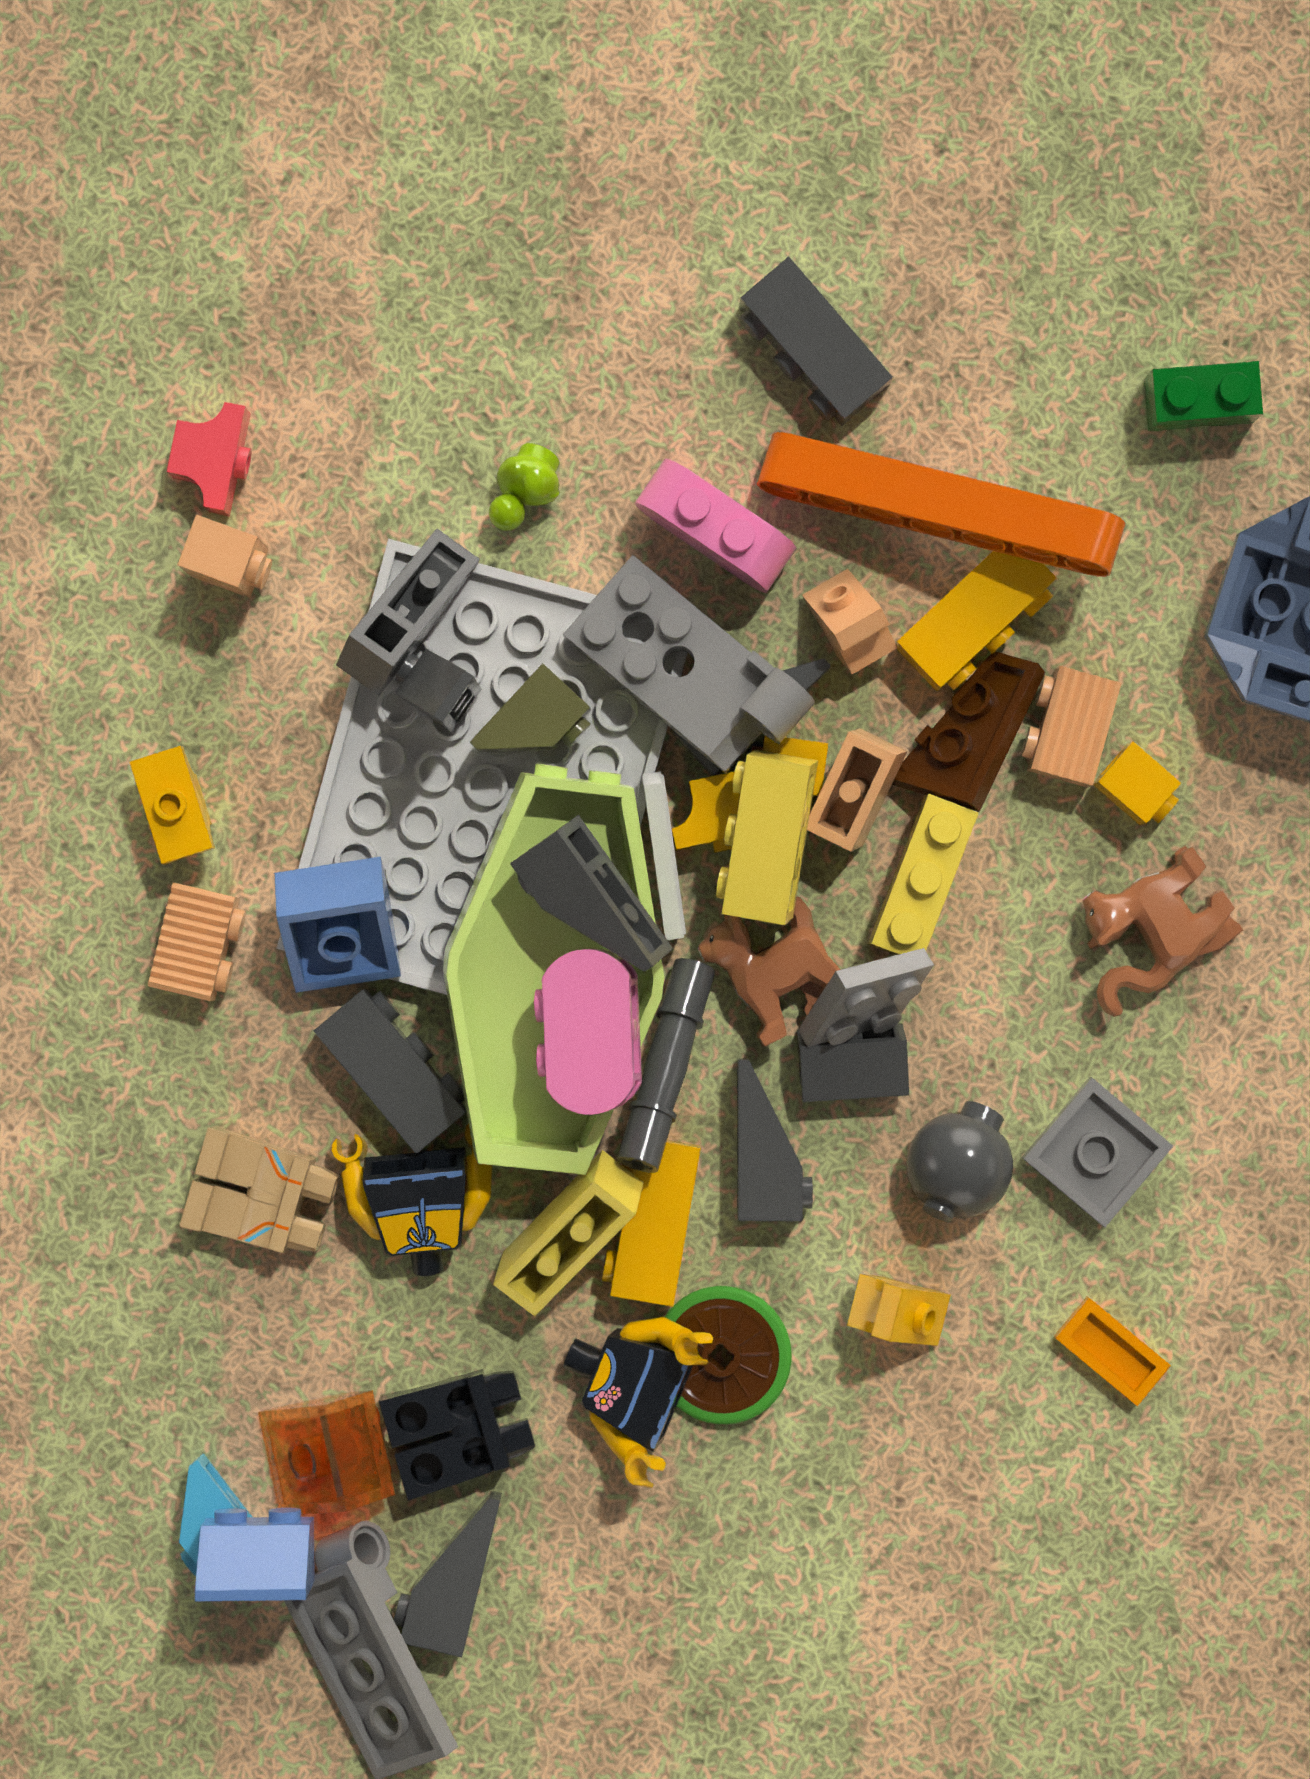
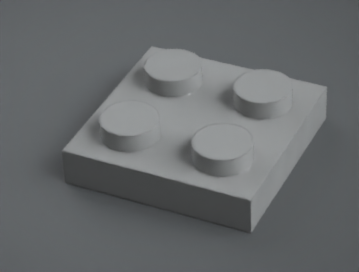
M922 948L835 971L798 1029L807 1047L829 1042L831 1045H838L851 1039L855 1034L873 1030L874 1033H882L896 1026L901 1021V1014L910 1000L921 991V984L933 968V962L926 950Z
M1089 1077L1021 1158L1100 1225L1106 1227L1173 1148V1145L1095 1079Z

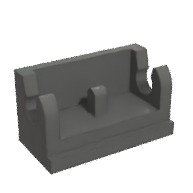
M898 1023L893 1028L882 1033H874L873 1030L855 1034L851 1039L838 1045H831L829 1042L811 1047H807L797 1030L799 1073L803 1102L909 1095L907 1038L902 1023Z

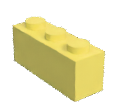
M755 749L746 755V762L738 761L733 779V793L740 794L737 815H729L724 837V844L732 847L729 867H721L716 887V898L724 899L722 914L779 925H786L793 918L818 760Z
M931 794L924 796L870 936L869 945L895 955L922 948L927 950L978 817V812Z
M602 1150L591 1161L586 1175L578 1174L503 1251L493 1285L533 1316H536L636 1215L644 1182Z

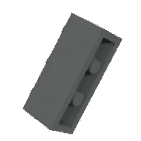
M789 256L740 297L739 307L744 313L738 318L742 325L758 342L765 337L778 352L773 357L777 366L791 381L794 382L798 377L802 379L813 392L807 397L810 404L827 422L834 417L843 426L890 385L893 376Z
M363 989L318 1026L314 1032L417 1154L467 1112L466 1107L462 1104L465 1100L463 1088L449 1072L443 1077L436 1073L427 1062L434 1056L432 1051L415 1032H412L408 1037L405 1036L394 1022L400 1016L399 1012L381 991L372 996L367 989Z

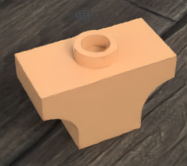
M848 568L802 594L836 656L851 674L858 672L898 648L888 629L890 624L882 608Z

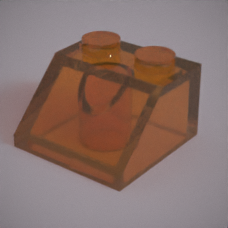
M373 1390L341 1393L258 1412L278 1508L301 1509V1514L347 1512L395 1495L391 1478V1466L387 1459L380 1426V1414L376 1407Z

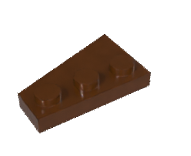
M996 651L993 654L991 653L951 698V708L933 728L927 725L915 738L918 745L902 762L892 785L923 795L931 794L980 812L1045 675V671L1039 663Z

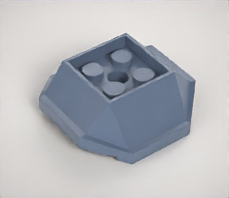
M1310 496L1236 535L1204 635L1242 702L1310 723Z

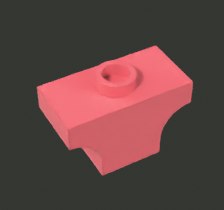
M224 402L219 414L212 420L204 423H192L177 420L166 472L173 479L188 481L198 485L203 494V507L209 513L230 517L237 479L246 480L249 472L252 449L244 447L251 413L243 405Z

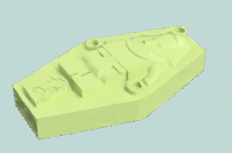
M535 764L534 774L520 773L445 947L443 973L473 1152L478 1164L586 1175L613 1110L594 1115L578 1114L562 1107L551 1097L546 1089V1077H540L537 1071L536 1053L538 1044H544V1022L536 1021L534 996L536 989H542L544 973L559 957L582 949H608L543 910L534 897L523 890L518 881L517 873L510 863L579 815L654 922L655 916L634 788L629 785L620 784L621 774L589 770L588 780L567 778L568 768ZM662 959L645 972L631 964L638 974L640 1047L662 1000L664 985Z

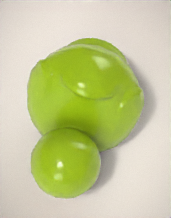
M526 443L521 446L517 455L507 458L500 465L496 479L502 495L496 497L489 507V518L496 528L503 531H512L518 528L524 521V505H546L555 501L558 497L560 485L556 471L560 462L552 451L537 444Z

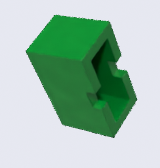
M1259 361L1152 369L1144 378L1148 431L1186 429L1198 426L1212 427L1251 424L1263 415Z

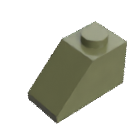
M542 663L470 741V744L480 753L555 750L562 742L570 748L591 725L585 719L591 708Z

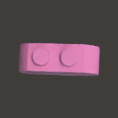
M665 458L635 502L637 508L651 520L749 586L764 593L768 592L797 549L794 543L775 527L689 469L670 459Z
M582 949L564 954L549 966L542 977V989H536L534 1011L536 1021L544 1022V1044H538L537 1071L540 1077H546L547 1091L562 1107L578 1114H600L618 1108L628 1102L642 1084L638 974L628 961L608 950Z

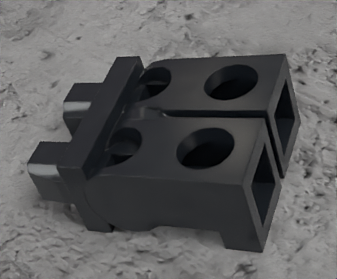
M480 1369L432 1384L380 1396L379 1405L392 1448L404 1445L396 1448L394 1455L408 1501L492 1471L510 1467L511 1458L518 1457L536 1447L528 1418L500 1426L495 1407L522 1399L514 1370L493 1372L485 1375L484 1370ZM440 1433L444 1434L442 1436H438L419 1443L414 1442Z

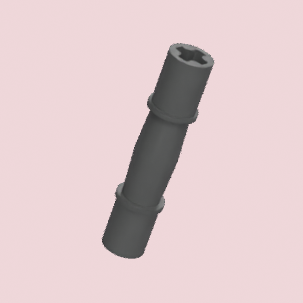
M679 958L674 961L662 1006L658 1008L656 1013L660 1021L646 1057L642 1084L638 1091L637 1100L630 1102L629 1110L631 1112L617 1156V1161L626 1167L648 1173H655L659 1170L671 1125L676 1121L677 1117L673 1109L688 1069L696 1030L703 1027L704 1020L702 1017L715 976V970L705 963L686 958Z

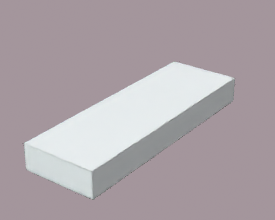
M661 771L642 774L665 938L667 940L684 938L686 929L664 774L661 775Z

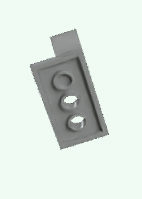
M634 555L628 559L563 633L564 639L725 774L761 733L780 744L815 704L812 696L784 671L776 667L774 668L754 650L752 652L748 651ZM638 617L648 619L654 625V631L650 639L643 643H632L625 638L624 628L630 620ZM675 651L689 653L694 659V667L691 672L683 677L669 675L664 669V662L669 654Z
M361 1521L325 1536L319 1541L315 1551V1562L319 1572L315 1574V1582L307 1599L284 1600L374 1778L382 1779L446 1757L458 1748V1745L385 1604V1601L398 1593L385 1569L390 1560V1545L387 1536L375 1523ZM362 1659L370 1665L373 1674H369L366 1671ZM387 1708L395 1714L398 1722H394L390 1718Z

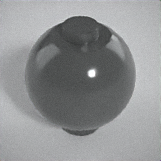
M966 1101L960 1114L946 1113L935 1117L926 1123L913 1138L907 1154V1176L913 1192L924 1203L922 1209L932 1217L941 1221L952 1222L954 1217L971 1218L981 1215L993 1208L1003 1198L1009 1188L1013 1175V1156L1008 1141L999 1132L1004 1118L992 1108L977 1102Z

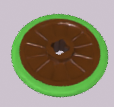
M707 1287L683 1297L664 1316L690 1329L693 1333L706 1332L710 1333L713 1337L712 1343H698L699 1355L701 1358L707 1359L708 1364L693 1366L677 1405L683 1412L708 1423L735 1424L747 1421L761 1414L780 1396L791 1369V1344L782 1320L775 1310L763 1299L751 1292L736 1287ZM719 1344L724 1345V1348L734 1355L727 1366H721L715 1358L711 1357L712 1351Z

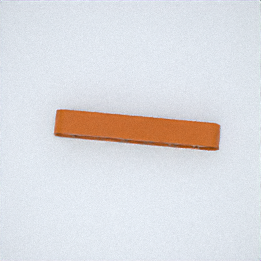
M785 432L772 434L757 482V486L761 490L783 499L1097 577L1110 576L1126 524L1120 517L1103 510Z

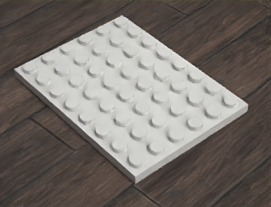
M388 539L369 610L421 547ZM478 563L413 653L420 658L425 649L432 651L473 675L482 689L452 733L400 698L396 691L401 684L395 680V677L380 696L353 677H350L298 869L381 856L390 897L401 968V977L389 979L447 995L443 973L445 947L521 772L534 774L535 764L566 767L568 768L567 778L588 780L589 770L621 774L620 784L629 785L634 788L641 827L646 808L642 774L656 771L668 725L564 639L563 633L597 595ZM634 618L626 624L624 636L632 643L646 642L653 634L654 625L646 618ZM675 651L667 656L664 662V669L669 675L681 677L687 652ZM542 663L591 708V711L585 717L591 725L570 748L562 742L555 750L480 753L470 744V741ZM280 934L276 949L285 951Z

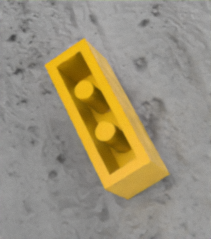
M992 551L896 642L897 650L936 691L946 683L955 690L977 669L970 662L974 656L984 647L993 654L1015 633L1008 625L1023 610L1031 618L1054 596L1047 588L1057 577L1043 563Z
M667 1140L659 1170L655 1173L642 1172L624 1166L644 1183L636 1215L621 1229L618 1251L607 1250L602 1281L612 1283L610 1296L674 1307L701 1150L700 1145Z

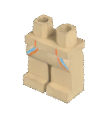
M218 1126L208 1127L194 1174L213 1180H222L248 1189L244 1191L203 1178L192 1180L179 1227L235 1239L280 1253H285L290 1248L316 1252L320 1248L326 1223L300 1216L304 1199L308 1197L331 1204L336 1194L340 1176L324 1167L315 1165L316 1158L299 1154Z

